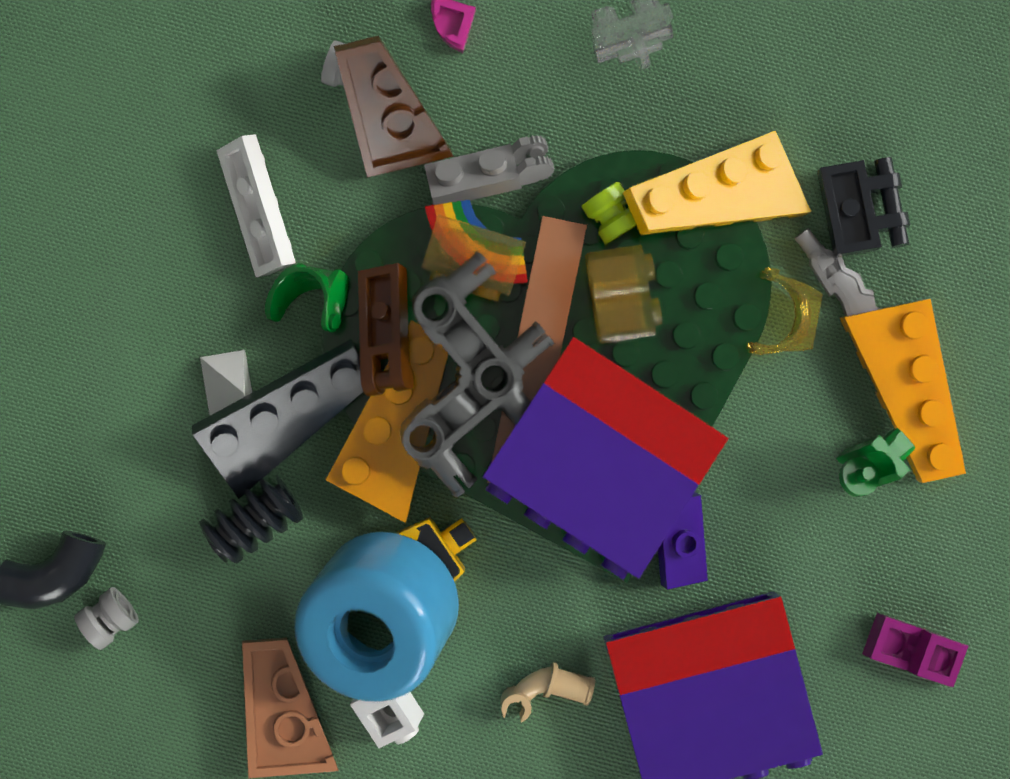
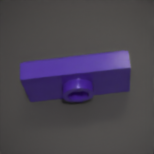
M694 492L658 548L661 586L667 590L708 581L701 495Z

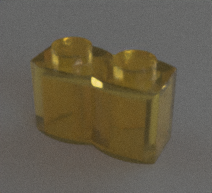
M641 244L585 254L599 344L656 335L655 326L662 325V314L658 298L651 299L648 281L655 280L654 263L651 253L644 254Z

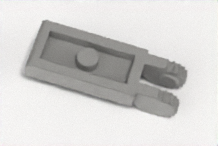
M532 135L531 137L519 138L512 146L508 144L425 164L433 204L463 200L472 201L521 189L523 185L548 179L554 173V165L551 158L549 159L548 156L544 157L549 149L547 141L542 136Z

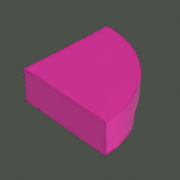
M432 0L431 13L437 33L447 45L463 53L476 7L453 0Z

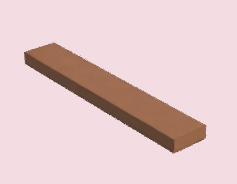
M546 216L542 217L518 337L536 321L555 344L549 346L523 368L525 373L522 375V384L524 385L522 391L530 401L533 400L560 358L587 228L585 224ZM503 410L492 461L515 428V425Z

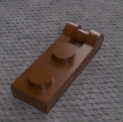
M399 263L358 271L360 380L362 389L367 396L381 395L385 392V389L393 388L395 391L410 390L414 385V373L409 361L407 268ZM389 359V370H381V360Z

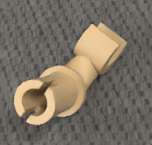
M552 662L550 667L530 673L520 680L516 686L509 687L503 692L500 701L503 717L505 718L507 708L511 703H519L521 701L523 706L520 711V722L522 723L531 714V700L541 693L546 698H549L552 694L588 706L594 692L595 678L559 669L558 664Z

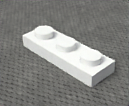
M256 134L241 136L216 151L257 278L271 275L296 262Z

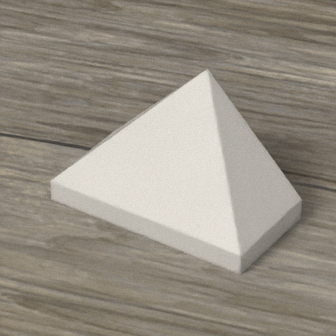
M245 350L200 357L210 415L252 393Z

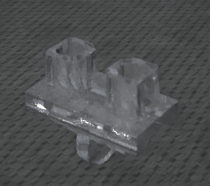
M631 0L633 15L618 19L614 7L606 6L594 10L591 13L593 24L591 32L594 55L598 64L618 57L620 64L635 59L640 70L649 68V54L663 49L662 42L673 38L671 26L673 13L669 4L661 5L658 0Z

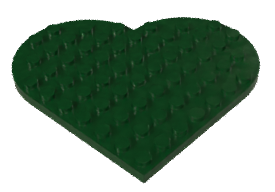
M619 151L586 160L558 176L539 193L521 220L490 207L471 204L475 216L488 230L503 237L521 238L528 283H502L487 279L464 298L467 302L464 306L498 347L502 345L506 348L518 337L542 217L546 216L585 224L587 228L561 354L571 339L575 337L713 427L763 333L771 301V267L761 230L753 220L735 222L731 225L698 226L688 230L643 235L640 234L636 225L605 245L598 234L599 227L602 224L588 218L581 208L585 202L617 182H620L626 191L633 186L693 163L675 155L656 151ZM425 207L405 213L387 222L369 235L347 259L341 271L348 275V294L341 314V324L335 332L323 330L324 353L350 339L360 353L358 271L399 263L407 268L409 325L411 320L418 323L411 308L414 293L422 286L427 285L436 276L440 277L443 274L447 277L460 266L445 252L437 241L430 227ZM430 294L422 301L421 311L426 318L432 319L441 316L446 306L443 296ZM448 355L439 393L456 380L455 374L458 371L455 367L457 363L450 355ZM389 359L381 360L382 371L385 370ZM492 365L482 372L481 384L483 387L494 388L502 382L504 375L501 366ZM364 391L344 408L354 424H356L370 398ZM501 408L498 410L494 409L453 444L451 450L472 475H475L477 478L476 482L468 488L457 475L454 476L465 490L463 494L621 579L601 566L605 557L592 548H589L584 555L564 542L562 539L567 532L551 522L546 530L523 515L528 507L514 497L509 504H506L485 490L489 483L482 476L492 463L502 415ZM431 427L429 430L426 445H428L432 441L434 436V431ZM420 467L421 471L441 481L431 468L425 469ZM628 573L623 581L627 583L632 574Z

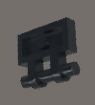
M892 157L875 160L877 176L867 177L864 160L821 167L817 171L834 258L879 250L882 247L879 232L883 231L889 232L892 248L909 245L906 228L910 226L908 212H903L898 190L902 188L900 173H895ZM871 193H881L885 215L875 216Z

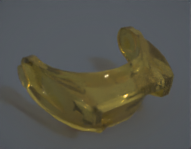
M765 268V271H761L760 278L778 282L787 290L794 303L795 319L791 332L780 343L764 345L759 342H747V349H750L749 353L763 356L764 354L813 349L823 294L803 282L779 275L778 269Z

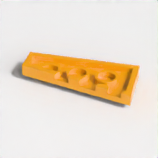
M931 299L841 317L840 320L845 331L849 332L856 346V354L877 390L875 394L882 408L886 409L894 428H899L916 448L907 457V461L917 482L926 483L966 474Z
M412 320L408 325L409 361L414 373L413 388L404 391H395L393 388L385 389V392L381 395L370 396L326 478V481L405 523L420 466L406 452L401 442V424L426 398L432 400L439 394L449 355L440 343H433L420 324ZM389 362L385 370H389ZM421 425L414 428L409 437L410 443L418 447L425 446L430 427Z

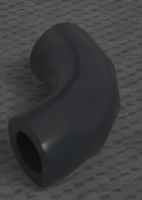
M65 530L62 532L54 553L43 562L29 565L6 559L0 566V604L35 610L65 601L87 584L102 558L106 543L86 534Z

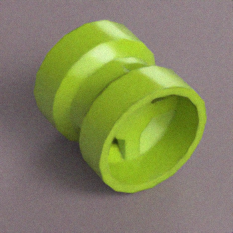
M620 182L606 188L581 206L588 218L602 224L599 227L598 234L605 245L636 226L630 209L625 207L627 204L623 195L625 190Z

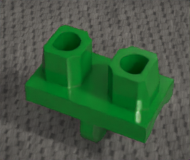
M899 428L889 431L883 438L879 435L843 450L836 457L840 464H843L839 472L842 488L851 496L863 497L874 492L879 486L902 479L910 471L903 461L916 449L914 444Z

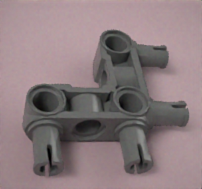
M478 250L449 276L445 277L443 274L440 277L436 276L427 285L419 288L414 293L411 301L412 312L421 328L434 344L440 343L457 363L455 369L458 372L455 374V381L432 400L426 398L403 421L400 428V439L406 452L413 457L419 466L425 469L431 468L455 498L465 492L461 484L455 479V475L468 488L476 482L477 478L475 475H472L451 450L453 444L494 409L498 410L501 408L516 426L531 403L522 391L524 388L522 375L525 373L523 368L549 346L555 344L550 336L546 335V331L540 324L535 321L529 329L506 348L502 345L498 347L466 309L464 304L467 302L464 298L489 277L496 274L494 268L488 263L473 274L478 267L487 261ZM430 294L442 295L446 305L444 312L437 318H426L421 311L422 301ZM492 365L501 366L504 375L502 382L494 388L483 387L481 384L482 372ZM421 425L431 427L434 431V436L428 445L418 447L410 443L409 437L414 428Z

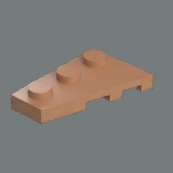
M274 638L242 641L248 779L339 771L288 639Z

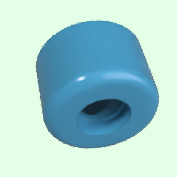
M373 532L357 536L346 542L335 552L300 599L294 627L299 651L315 676L329 688L344 696L370 702H382L399 698L414 690L427 677L451 635L459 610L457 588L449 570L441 559L420 542L407 536L390 532ZM350 610H364L375 614L386 623L393 634L394 641L382 650L365 646L347 631Z

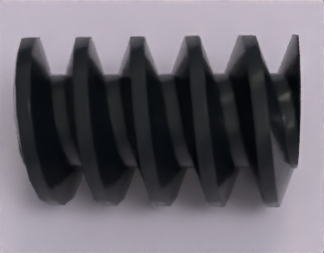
M276 475L277 485L275 486L265 479L259 481L262 495L260 496L250 489H246L244 493L247 505L243 506L235 499L230 500L232 515L228 516L220 509L215 510L217 525L213 526L205 519L199 521L209 545L224 562H228L227 558L234 563L242 561V548L249 553L258 550L257 538L264 543L273 540L272 528L280 533L288 530L286 517L295 523L303 520V514L298 502L278 475Z

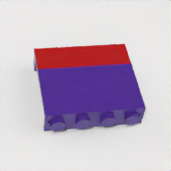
M573 337L482 477L489 481L485 489L506 504H509L514 497L528 507L523 515L546 530L551 522L567 532L562 540L584 555L589 548H592L604 556L605 559L601 566L624 580L627 574L630 573L639 579L729 438Z
M776 592L757 595L603 636L641 779H733L741 776L743 779H759L769 774L768 769L786 765L788 769L801 768L811 764L813 757L823 755L783 600Z

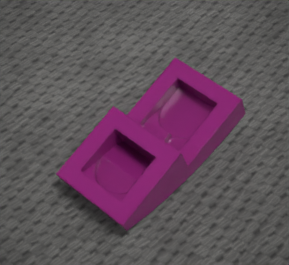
M877 612L862 654L870 659L907 670L916 676L954 688L968 645Z

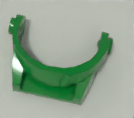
M301 263L293 264L278 276L270 289L265 302L266 318L274 322L280 321L288 306L298 296L310 290L322 289L324 307L321 326L326 332H335L341 324V314L348 294V275L338 269L333 271L309 267Z

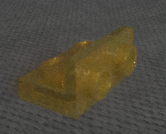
M438 214L422 268L424 271L431 273L429 281H432L436 276L440 277L442 274L447 277L478 250L487 261L478 267L473 274L486 263L494 268L496 274L489 277L472 294L498 302L500 295L510 297L526 242Z

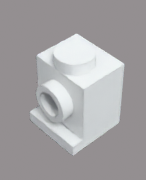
M411 692L388 701L370 702L353 699L350 704L378 748L394 741L399 745L410 740L419 731L418 725L424 715Z

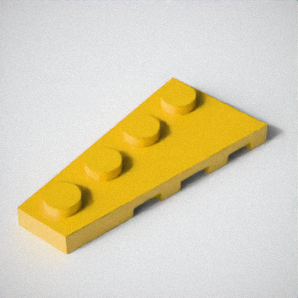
M776 130L633 186L623 192L641 235L688 230L698 226L731 225L735 222L751 220L758 222L778 217H802L811 212Z

